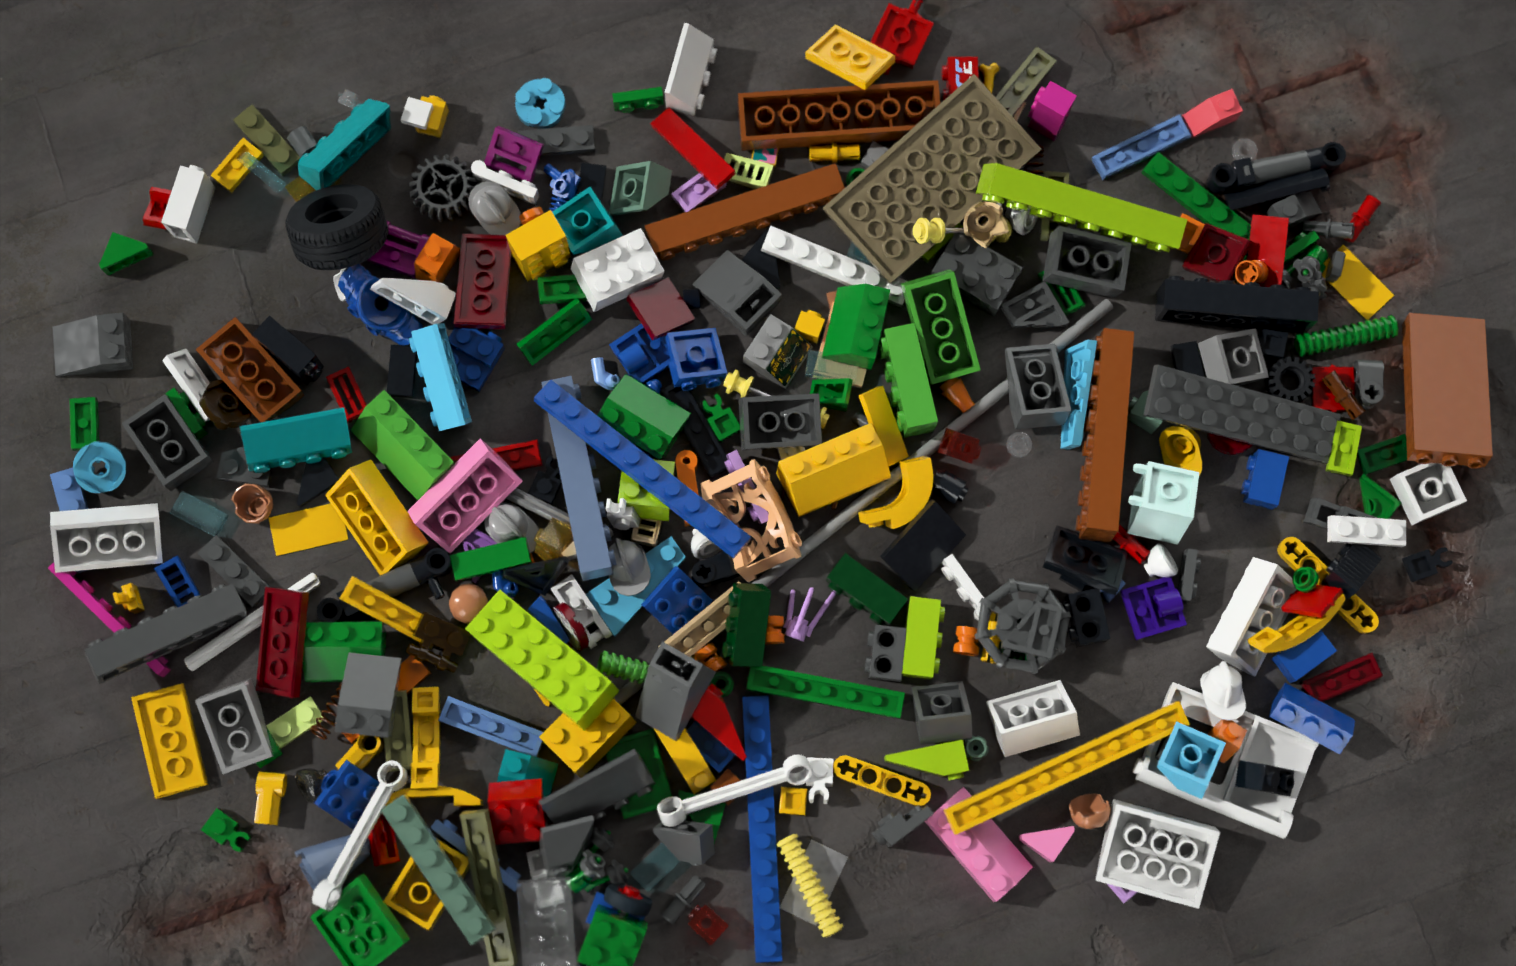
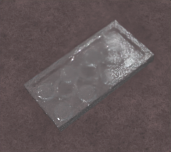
M571 877L517 881L523 966H577Z

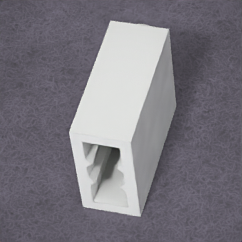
M189 165V168L180 166L161 221L173 237L193 243L198 242L216 188L204 172V169L198 166Z

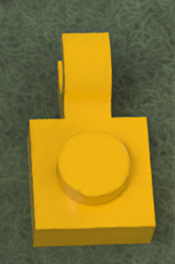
M132 583L121 586L123 592L113 593L115 603L122 604L130 612L136 614L145 611L136 585Z

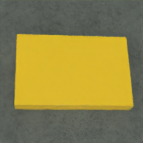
M836 24L805 52V59L864 90L895 63V55Z

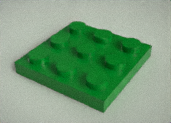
M365 874L358 876L342 890L340 900L332 910L327 911L320 908L310 916L344 966H378L410 940Z

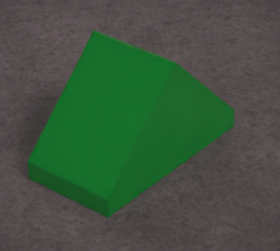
M112 232L99 266L108 276L153 256L154 253L146 243Z
M850 378L812 380L810 394H819L820 407L822 408L826 407L847 412L853 380Z

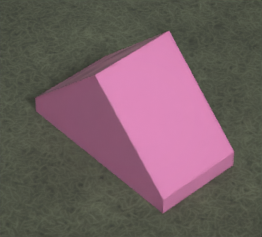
M1074 826L1018 835L1019 841L1047 861L1054 862L1074 833Z

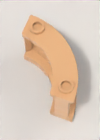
M754 459L750 461L749 465L713 482L707 480L700 483L702 498L739 528L741 527L738 522L744 517L746 512L745 502L758 505L769 512L763 536L752 528H741L755 539L751 541V545L747 544L733 559L735 570L747 582L756 579V575L794 557L796 559L801 557L799 548L802 546L801 539L794 531L786 508L772 484L769 472L765 466H760ZM752 477L757 488H751L748 482L744 485V492H741L738 483ZM729 487H732L733 492L720 493L721 491ZM738 502L739 512L733 513L730 505L736 507ZM781 537L786 549L772 555L767 545L769 543L773 548L780 547L777 544V538ZM763 552L765 558L753 563V561Z

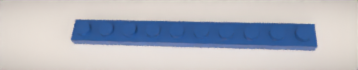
M550 380L534 397L535 403L733 559L750 541V535L554 381Z
M768 696L742 697L746 779L772 771ZM773 786L747 794L756 963L782 961Z

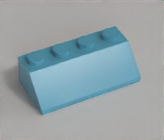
M434 324L411 331L412 337L409 338L413 353L417 352L419 358L416 367L419 376L424 377L426 383L423 391L426 401H431L433 412H430L433 426H438L439 431L472 422L445 324Z

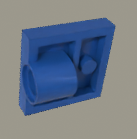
M642 324L609 344L627 373L643 384L669 368L671 359L665 336L652 341Z
M675 566L641 605L673 635L709 606L713 600L679 567Z
M346 759L338 771L331 770L324 777L321 783L323 791L314 803L354 830L380 782Z

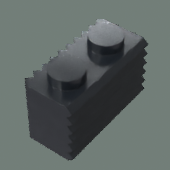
M1345 543L1338 551V554L1341 556L1339 560L1333 559L1325 569L1328 574L1323 580L1324 583L1331 587L1342 588V594L1345 595L1346 600L1359 591L1382 559L1366 545Z

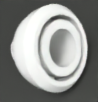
M1007 208L1005 212V217L1009 219L1012 228L1021 235L1029 233L1038 218L1029 214L1030 209L1027 211H1017Z
M693 529L692 533L694 536L691 540V550L694 557L707 559L722 550L698 530Z
M1158 543L1148 555L1147 562L1143 564L1149 576L1173 577L1177 575L1178 567L1170 552L1162 544Z

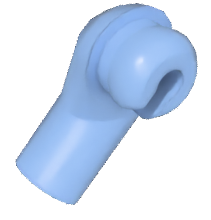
M602 357L591 359L595 383L607 390H614L620 382L619 376L605 371Z

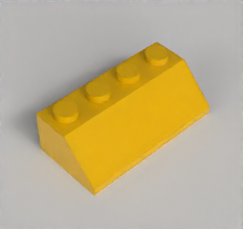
M871 423L779 461L776 472L798 517L891 478L883 444Z
M372 460L350 467L325 494L380 576L408 562L429 543L418 526L414 524L409 513Z

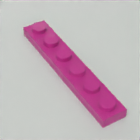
M54 562L48 567L114 633L122 628L129 629L132 626L123 616L120 615L117 618L111 612L113 606L103 597L100 600L92 594L95 589L85 580L80 582L75 577L76 571L55 573ZM164 656L146 663L161 677H165L171 671L166 665L168 660Z

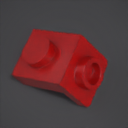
M157 187L150 188L151 201L143 216V224L145 226L167 230L161 221L172 190Z

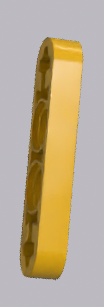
M840 756L833 763V772L836 777L913 806H923L930 800V789L922 782L851 756ZM844 760L849 761L848 766L854 769L857 768V764L862 765L858 772L857 780L852 779L855 773L847 771L845 775H842L840 773L841 769L837 767L838 763L842 764ZM872 769L875 771L877 779L873 784H867L862 780L864 770ZM890 778H897L901 782L899 792L891 793L887 789V781ZM906 782L911 783L908 789L916 791L919 787L923 788L922 793L926 795V798H921L919 802H916L915 796L907 793V798L902 797L901 795L906 789Z

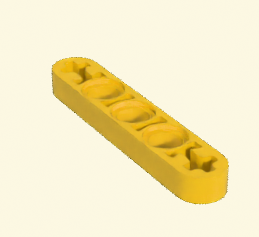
M1287 537L1279 543L1277 549L1279 556L1294 571L1301 568L1305 560L1314 562L1315 570L1319 577L1317 584L1321 585L1322 580L1328 574L1325 570L1327 566L1296 537ZM1285 544H1294V552L1298 556L1302 553L1306 556L1301 558L1296 564L1294 560L1298 557L1294 553L1287 554L1285 552L1287 550ZM1354 594L1351 597L1353 608L1347 611L1341 607L1337 613L1359 633H1370L1378 627V616L1365 602ZM1360 607L1362 611L1358 612V614L1363 618L1368 616L1370 618L1368 623L1371 626L1362 627L1361 623L1363 620L1358 615L1353 618L1350 615Z

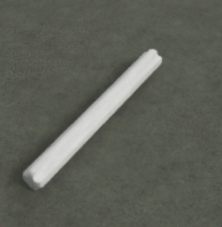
M310 573L288 588V590L310 593L319 587L321 583L314 573ZM263 606L184 659L186 666L191 671L196 670L261 626Z

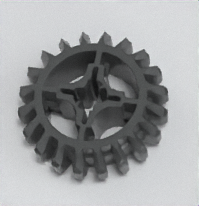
M435 154L434 162H430V159L426 158V166L418 164L417 168L420 173H412V178L415 181L409 183L410 188L413 189L410 192V196L415 199L413 201L414 206L420 207L419 211L422 215L428 212V218L431 220L436 214L439 222L443 221L444 216H447L448 220L452 221V214L455 213L461 218V209L465 211L470 210L467 204L469 203L468 198L472 189L477 184V179L472 177L474 175L472 170L467 169L468 165L465 161L459 164V158L456 156L451 161L448 154L444 155L443 160H440L439 156ZM449 171L456 175L443 176L440 172ZM432 176L434 182L428 188V191L424 193L425 184ZM438 180L448 188L449 196L440 188ZM464 183L462 193L455 200L453 196L455 190L460 188V184ZM444 200L448 204L438 205L430 201Z

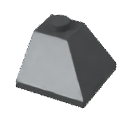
M593 815L541 828L539 850L547 878L553 876L555 878L565 877L576 868L583 856V852L591 843L590 839L593 834L594 825Z

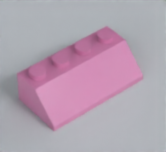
M479 439L408 510V513L416 526L448 553H451L492 512V508L497 507L523 480L482 439Z
M962 787L924 822L993 902H997L1033 866L992 819L986 820L957 835L953 834L943 809L971 797L970 793Z

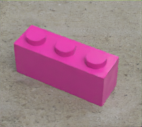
M1052 81L1049 82L1046 88L1041 86L1028 114V117L1031 118L1028 127L1054 141L1065 124L1077 95Z

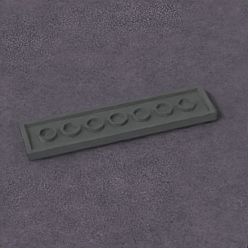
M1154 365L1143 416L1327 464L1332 449L1337 420L1340 421L1341 414L1166 366Z

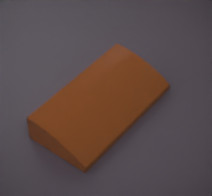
M236 317L196 349L260 423L274 419L304 397L302 390Z

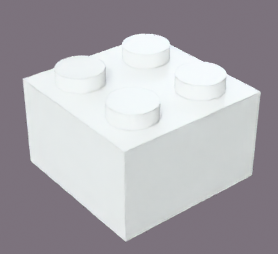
M1441 463L1420 464L1390 479L1411 525L1455 508L1467 501L1451 466H1444Z

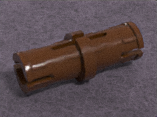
M1335 370L1322 379L1335 396L1334 400L1336 403L1339 402L1352 421L1366 411L1352 394L1353 390L1351 387L1348 388Z

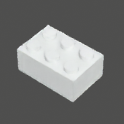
M641 228L573 258L571 271L575 275L594 312L626 298L629 294L661 281L665 272Z

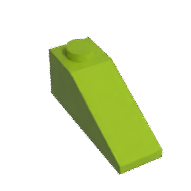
M963 739L884 756L886 763L938 777L948 776L949 781L964 778L963 773L969 771Z

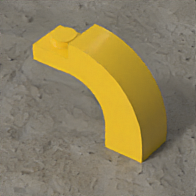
M921 456L899 461L902 474V488L899 495L886 506L858 512L860 522L868 524L869 527H878L884 525L883 521L885 520L886 527L895 529L912 521L925 507L931 495L933 487L931 458Z
M685 728L678 741L654 729L694 794L716 781Z

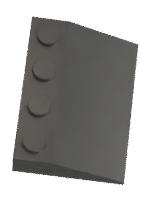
M634 749L545 797L539 803L554 825L592 815L594 822L604 818L606 816L605 811L614 807L615 810H618L629 804L628 799L635 794L638 797L648 794L653 790L651 786L656 784L642 756Z

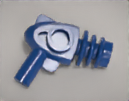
M547 164L544 167V172L553 178L550 182V187L553 188L552 194L557 197H551V200L556 202L551 203L554 208H549L553 212L565 204L567 200H571L576 196L577 185L581 177L576 175L573 169H567L562 173L551 164Z

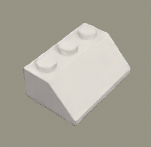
M688 23L683 25L665 90L666 109L669 107L674 112L695 117L696 110L701 109L705 95L701 94L703 86H708L711 72L708 71L709 63L714 64L717 49L714 48L713 38Z
M1060 680L986 701L997 741L1005 757L1080 735L1077 712Z

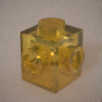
M552 517L546 528H540L534 538V542L537 543L534 553L543 560L562 557L561 553L571 544L573 538L571 527Z

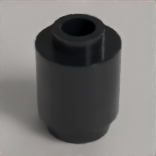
M938 469L933 478V493L955 504L956 500L962 502L969 488L965 487L967 481L947 470L943 472Z

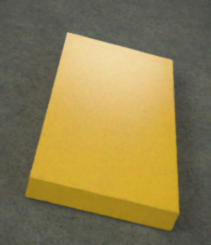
M181 683L131 697L155 799L208 785L185 685Z

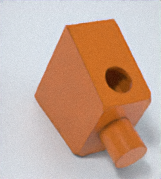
M432 233L414 262L415 278L443 283L458 259L461 249Z

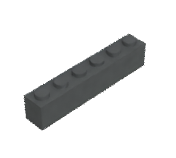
M233 583L228 586L225 584L219 585L211 591L212 593L203 597L201 595L194 596L187 601V604L180 607L172 606L164 610L163 614L156 618L147 617L131 629L122 628L116 631L113 637L104 641L103 639H98L91 642L88 648L84 649V652L98 683L106 682L246 617V609Z

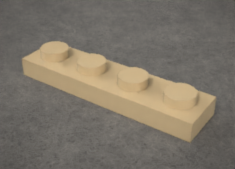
M733 586L668 638L665 643L691 657L726 628V618L730 615L728 598L729 593L733 590Z

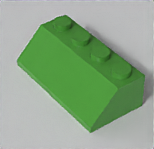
M385 390L364 408L351 429L352 433L417 501L455 464Z

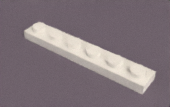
M770 226L761 249L762 252L846 286L870 284L890 289L888 303L898 307L903 305L905 298L901 283L907 282L906 280L898 277L889 284L877 269Z

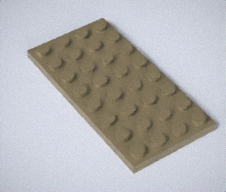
M973 74L827 203L823 210L886 281L891 284L936 244L931 242V240L926 244L917 242L913 235V226L919 218H927L929 222L933 218H941L945 228H954L964 219L967 211L973 205L983 202V196L975 193L984 164L999 163L1015 169H1021L1042 149L978 77Z

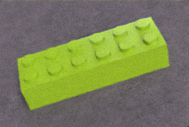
M500 589L465 628L478 642L584 731L619 692L617 687L608 678Z

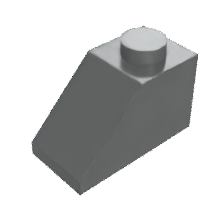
M1310 191L1294 194L1273 204L1265 214L1266 216L1289 218V230L1306 220L1321 215L1322 212Z
M684 820L677 826L668 827L660 822L653 828L654 834L679 861L689 862L691 865L697 866L704 864L715 854L712 824Z

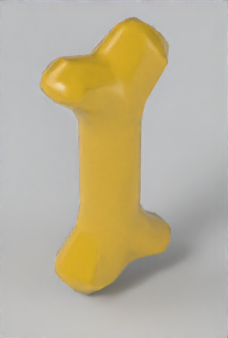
M992 63L990 66L981 64L978 69L984 75L983 84L993 94L994 76L1000 70V67L997 63Z

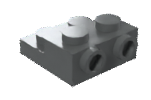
M920 805L914 807L904 815L907 820L900 813L894 816L891 812L877 822L880 827L872 835L881 846L885 844L887 847H891L934 813L928 805L923 808Z

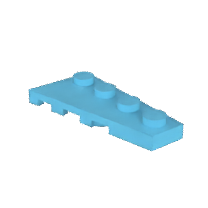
M1088 339L1065 349L1064 383L1072 411L1065 424L1061 427L1060 449L1071 450L1079 447L1084 438V424L1095 359L1096 340Z
M672 536L645 553L650 567L651 578L649 585L644 591L632 596L621 595L614 590L608 578L586 593V596L614 637L637 614L642 607L641 604L675 566L679 567L686 559V556Z

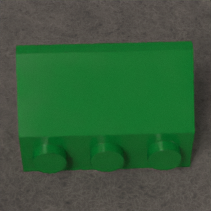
M870 284L837 288L822 353L823 359L869 370L872 369L890 289Z
M625 374L607 397L597 416L627 440L661 460L668 455L692 413L632 376Z
M306 622L303 653L305 682H343L348 653L385 656L386 630L383 623Z

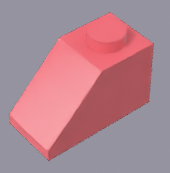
M1233 89L1210 97L1181 117L1189 129L1192 139L1236 121L1243 110Z

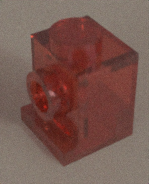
M946 428L938 452L972 464L973 459L977 460L981 453V445H978L980 440ZM966 443L965 448L962 452L961 447L963 444Z
M706 904L702 908L697 905L687 916L691 919L688 925L711 946L729 926ZM703 918L711 920L712 924L709 928L702 927L701 921Z

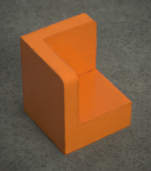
M1182 213L1180 217L1188 220L1179 250L1188 254L1195 245L1205 224Z

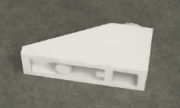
M381 278L371 285L370 288L373 292L433 325L447 319L456 293L451 291L447 285L426 280Z

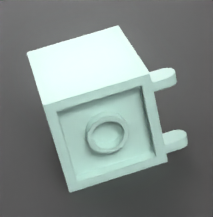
M1148 461L1147 465L1134 464L1133 471L1141 474L1133 489V495L1129 496L1128 503L1131 504L1127 534L1178 545L1194 518L1199 472Z

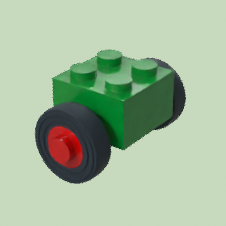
M610 884L604 894V900L619 910L616 911L600 904L597 905L577 962H579L578 966L634 965L647 930L648 922L628 914L647 916L652 906V900L634 887Z

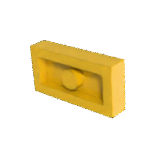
M242 138L214 170L211 177L232 193L263 158L264 154L246 139Z

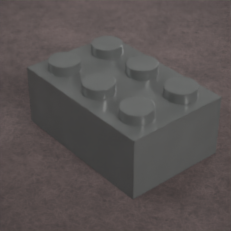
M1058 226L1050 234L1043 282L1115 298L1125 289L1132 243Z
M955 233L931 274L948 269L954 271L961 298L995 317L1018 279L1023 267L989 247L984 248L980 246L972 237L966 236L965 233Z
M166 394L121 423L163 486L170 491L214 463Z

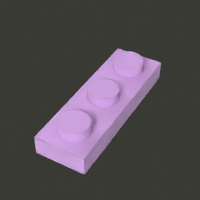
M737 450L726 455L728 460L724 463L729 474L745 467ZM751 478L738 483L741 492H744V485L748 482L751 488L756 489ZM749 503L750 507L747 510L753 522L757 520L759 524L767 522V510Z

